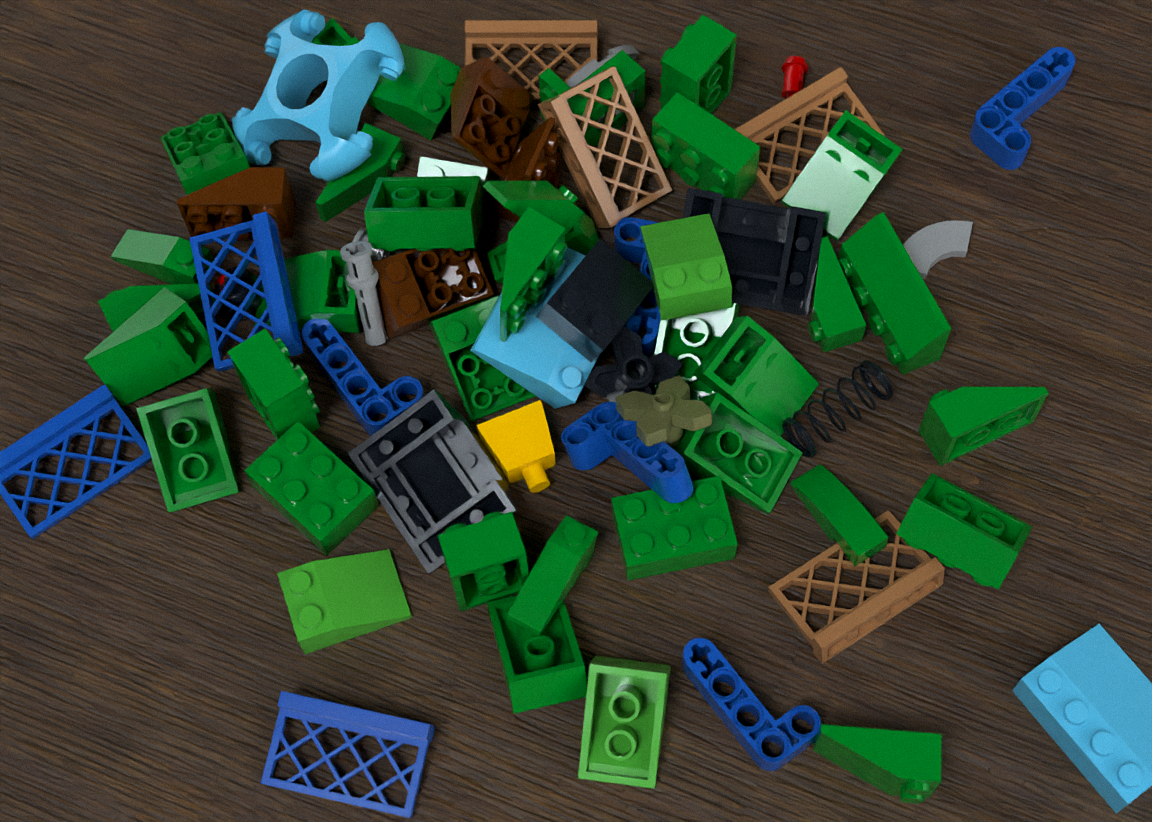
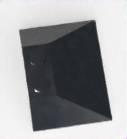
M688 188L683 218L710 214L725 256L732 284V303L808 316L826 212L793 206L782 208L722 197L723 194Z
M435 389L348 453L428 574H431L445 564L438 535L445 533L448 527L461 523L471 525L480 522L484 516L494 512H502L503 514L512 512L514 514L518 511L508 481L467 420Z

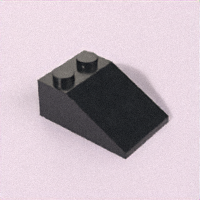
M600 239L535 317L592 363L653 288V283Z

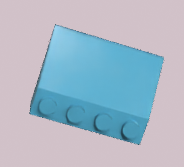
M568 247L564 254V260L566 261L564 270L556 280L551 278L545 286L547 288L545 296L536 307L532 305L526 312L527 318L521 330L517 334L511 333L505 343L500 340L501 293L470 350L554 409L576 402L598 359L597 357L591 363L535 317L585 257V255Z
M1097 624L1021 678L1012 691L1117 814L1152 786V683L1100 624Z

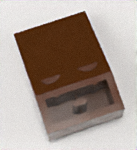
M487 56L462 67L451 92L452 139L499 177H505L534 96Z
M549 117L519 143L503 181H548L556 188L558 187L562 171L558 170L561 153L557 152L560 134L556 133L555 118ZM494 199L496 217L517 223L520 218L505 208L498 200Z
M250 167L177 199V206L191 237L254 220L253 215L267 212L277 223L280 239L293 238L296 201L285 167ZM252 232L241 234L237 240L253 238Z
M433 248L429 251L411 249L372 262L373 268L377 270L379 275L376 290L385 329L389 338L429 325V321L471 306L494 295L475 248H468L462 251H455L451 248Z

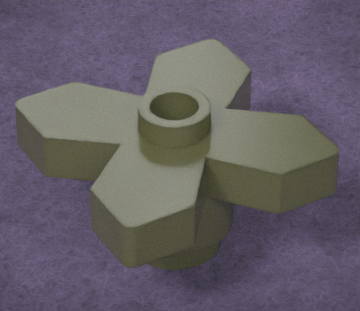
M681 376L661 381L655 395L631 391L615 398L616 410L621 417L628 421H638L636 423L637 436L645 446H652L664 441L673 448L679 444L680 438L683 436V429L696 431L712 425V411L703 401L689 400L690 386Z

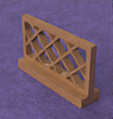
M465 20V66L476 61L473 58V48H487L494 54L490 58L494 63L500 60L510 69L507 72L508 75L511 77L516 75L526 84L524 88L527 91L532 90L534 92L531 93L534 96L532 103H541L540 89L536 85L539 83V75L548 68L553 71L565 59L575 69L564 80L566 83L591 60H597V20ZM511 48H520L527 55L514 66L504 54ZM543 48H553L559 54L548 66L537 56ZM576 48H591L590 57L581 66L569 55ZM532 59L542 71L530 81L519 70Z
M615 66L609 67L565 92L538 104L545 120L549 117L555 118L556 133L560 134L558 147L597 228H611L624 217L672 191ZM608 77L614 88L611 101L596 96L600 81ZM591 87L590 93L584 91L585 89ZM574 95L588 99L583 117L572 112L567 99ZM594 101L609 107L604 125L589 119ZM616 110L624 112L629 120L626 132L611 127ZM587 125L602 130L597 148L588 145L584 138ZM609 133L624 138L619 156L604 151ZM630 141L640 144L643 150L640 164L626 159ZM602 156L617 161L612 179L601 174L599 166ZM624 164L638 169L633 187L619 182ZM644 173L653 174L660 188L651 193L640 190ZM617 187L631 192L628 206L621 210L618 209L614 201ZM638 195L644 196L637 200Z
M839 67L735 129L760 147L770 149L768 163L758 161L756 180L773 204L784 198L794 183V177L798 178L802 172L796 170L798 155L812 158L816 152L800 148L802 134L821 138V145L829 133L827 132L829 118L839 120L843 113L831 110L832 102L836 98L843 95L851 106L850 113L852 115L856 113L858 116L855 117L884 136V133L847 84L849 77L842 67ZM810 114L824 116L823 129L818 130L805 127V117ZM783 130L798 133L795 147L776 143L778 133ZM773 136L772 141H767V139ZM775 150L794 154L791 168L772 164ZM775 172L788 175V186L777 192L769 181L770 173Z
M889 510L875 518L880 527L887 524L895 534L901 525ZM896 535L895 544L887 543L886 547L881 550L893 552L891 567L869 564L870 558L866 559L865 563H860L854 567L851 561L843 560L844 552L836 543L769 586L768 589L772 597L811 644L813 654L823 664L942 586L944 566L936 557L931 559L923 549L912 548L905 543L902 537ZM898 553L914 555L921 564L912 570L896 568ZM821 566L837 568L835 583L813 580L814 571ZM841 570L862 571L861 587L840 584ZM868 572L890 575L889 585L883 589L867 588ZM791 585L807 587L804 602L788 600L782 591ZM811 589L833 591L831 606L809 603ZM838 592L860 595L858 605L852 609L835 607ZM796 610L802 611V617ZM807 612L829 615L828 624L814 633L806 623Z

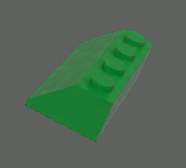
M884 212L877 214L841 245L838 261L846 279L848 278L853 287L852 292L857 305L860 308L864 307L869 316V325L872 332L882 338L889 362L893 366L897 365L901 374L904 375L940 360L951 327Z

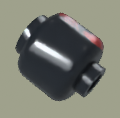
M237 267L229 268L226 272L233 274ZM245 269L239 279L253 286L258 277ZM220 275L215 281V294L218 296L229 281V278L224 275ZM236 283L226 301L239 308L250 290ZM256 295L246 310L252 316H254L257 308L261 305L262 300L260 296ZM224 304L219 309V312L229 320L236 313V311ZM243 316L240 321L248 320V318Z

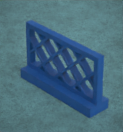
M267 212L253 215L254 220L190 238L214 366L218 372L234 368L231 359L223 360L221 349L229 337L239 343L245 341L232 333L243 316L256 323L248 338L265 328L273 333L274 339L279 337L290 353V357L304 353L277 223ZM252 232L254 242L246 254L233 247L241 234ZM216 242L223 247L213 263L203 258L201 246ZM229 251L243 258L233 274L220 268ZM255 253L257 254L258 261L253 258ZM250 262L260 269V276L253 286L239 279ZM205 265H207V266L209 267V269L207 270V272H206V269H205ZM216 271L229 278L219 296L209 289V282ZM236 283L250 290L239 308L226 301ZM262 285H263V288H264V293L261 292V291H259V290L261 289ZM256 295L265 299L267 303V308L260 319L246 312ZM211 297L216 300L213 305ZM223 304L236 311L225 329L216 324L215 316ZM269 318L271 326L266 324ZM218 330H219L220 332H222V335L220 336V338H219V335H218Z
M104 384L0 452V494L29 537L33 540L152 461L148 445ZM115 412L121 420L118 435L99 432L101 419ZM92 425H94L92 431H91V430H86V429H88L89 427H91ZM125 427L132 437L124 436ZM77 435L90 436L87 455L68 452L70 440ZM97 438L116 441L112 459L93 456ZM122 442L138 444L144 453L132 462L118 460ZM62 446V451L56 450L57 448ZM46 455L60 457L56 475L37 473L40 459ZM66 458L85 461L82 479L62 477ZM92 462L111 465L109 477L101 483L88 481ZM31 466V471H24ZM117 466L123 467L122 469L116 472ZM16 475L29 477L25 496L10 494L3 484ZM35 478L55 481L50 500L31 497ZM61 482L80 485L77 499L71 503L57 501ZM86 486H87V487H93L92 489H90L89 491H87V492L85 493ZM15 501L23 502L22 509L19 508ZM29 504L49 506L46 519L32 527L26 518ZM55 507L62 508L54 513Z
M281 691L277 705L280 707L261 784L412 818L429 743L432 742L435 731L434 726ZM288 717L302 720L309 732L307 736L293 745H290L284 734ZM309 722L322 726L314 731ZM330 727L337 728L346 743L328 754L318 735ZM346 731L359 733V735L351 739ZM366 736L376 737L383 751L367 762H364L354 744ZM313 739L323 758L304 769L294 750ZM383 739L395 741L396 743L388 748ZM282 742L286 749L279 753ZM404 744L419 747L415 763L402 771L391 752ZM347 748H350L360 766L341 777L331 759ZM289 754L299 773L287 781L274 779L273 774L276 762ZM387 756L397 775L378 786L368 767ZM327 763L337 781L323 790L315 788L308 773ZM364 771L374 790L361 798L353 797L345 782ZM413 771L411 782L409 784L405 776ZM303 777L307 786L296 784L294 782ZM400 779L408 791L404 808L391 806L382 792ZM340 786L344 794L331 791ZM377 794L382 803L370 801L369 799Z

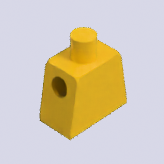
M541 400L477 425L480 441L508 483H515L525 479L531 493L540 492L550 485L545 470L556 465L555 452Z

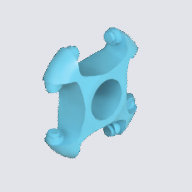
M302 10L283 20L267 33V41L264 46L266 49L264 52L268 56L277 59L271 76L254 110L242 107L240 111H237L236 116L232 118L235 137L246 159L253 165L262 166L268 164L271 160L269 146L277 140L317 141L321 143L319 155L311 162L310 173L318 179L329 182L351 172L371 156L370 151L373 146V137L361 131H358L356 134L361 112L380 74L389 80L396 81L401 76L402 71L406 69L399 43L387 25L381 22L368 24L365 28L364 39L354 45H318L312 43L314 36L324 29L325 18L317 12ZM328 79L327 86L321 96L314 103L305 107L307 98L312 90Z

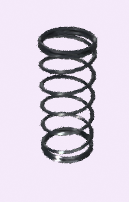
M868 360L863 361L859 366L853 368L852 379L842 377L837 382V390L827 388L823 391L822 401L810 400L807 405L808 413L798 410L794 412L793 418L788 417L786 420H783L782 427L787 439L794 447L803 452V456L812 458L816 455V446L808 431L795 420L796 415L801 413L809 417L815 431L826 443H831V436L826 428L812 416L810 411L811 404L816 402L823 405L835 427L841 432H846L844 421L835 410L826 404L825 395L829 391L838 394L848 414L856 421H861L859 410L849 398L841 393L840 383L844 380L853 383L854 389L861 401L869 409L876 410L873 398L863 386L855 381L854 374L856 370H859L860 376L868 389L878 398L889 400L893 396V387L879 366ZM864 365H865V366H868V367L871 368L873 371H871V370L865 368ZM866 372L870 373L880 382L887 395L876 388ZM858 388L866 394L873 407L866 402ZM844 399H845V400L851 405V407L854 409V411L856 412L858 418L850 411V409H849L848 406L846 405ZM829 411L839 420L843 428L836 423ZM788 423L794 427L795 432L804 447H802V445L796 440V438L794 437L789 428ZM816 424L823 430L828 439L823 436Z

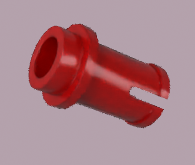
M790 56L782 64L781 69L784 73V81L781 95L785 99L803 89L804 75L808 72V65L805 63V59L800 56Z

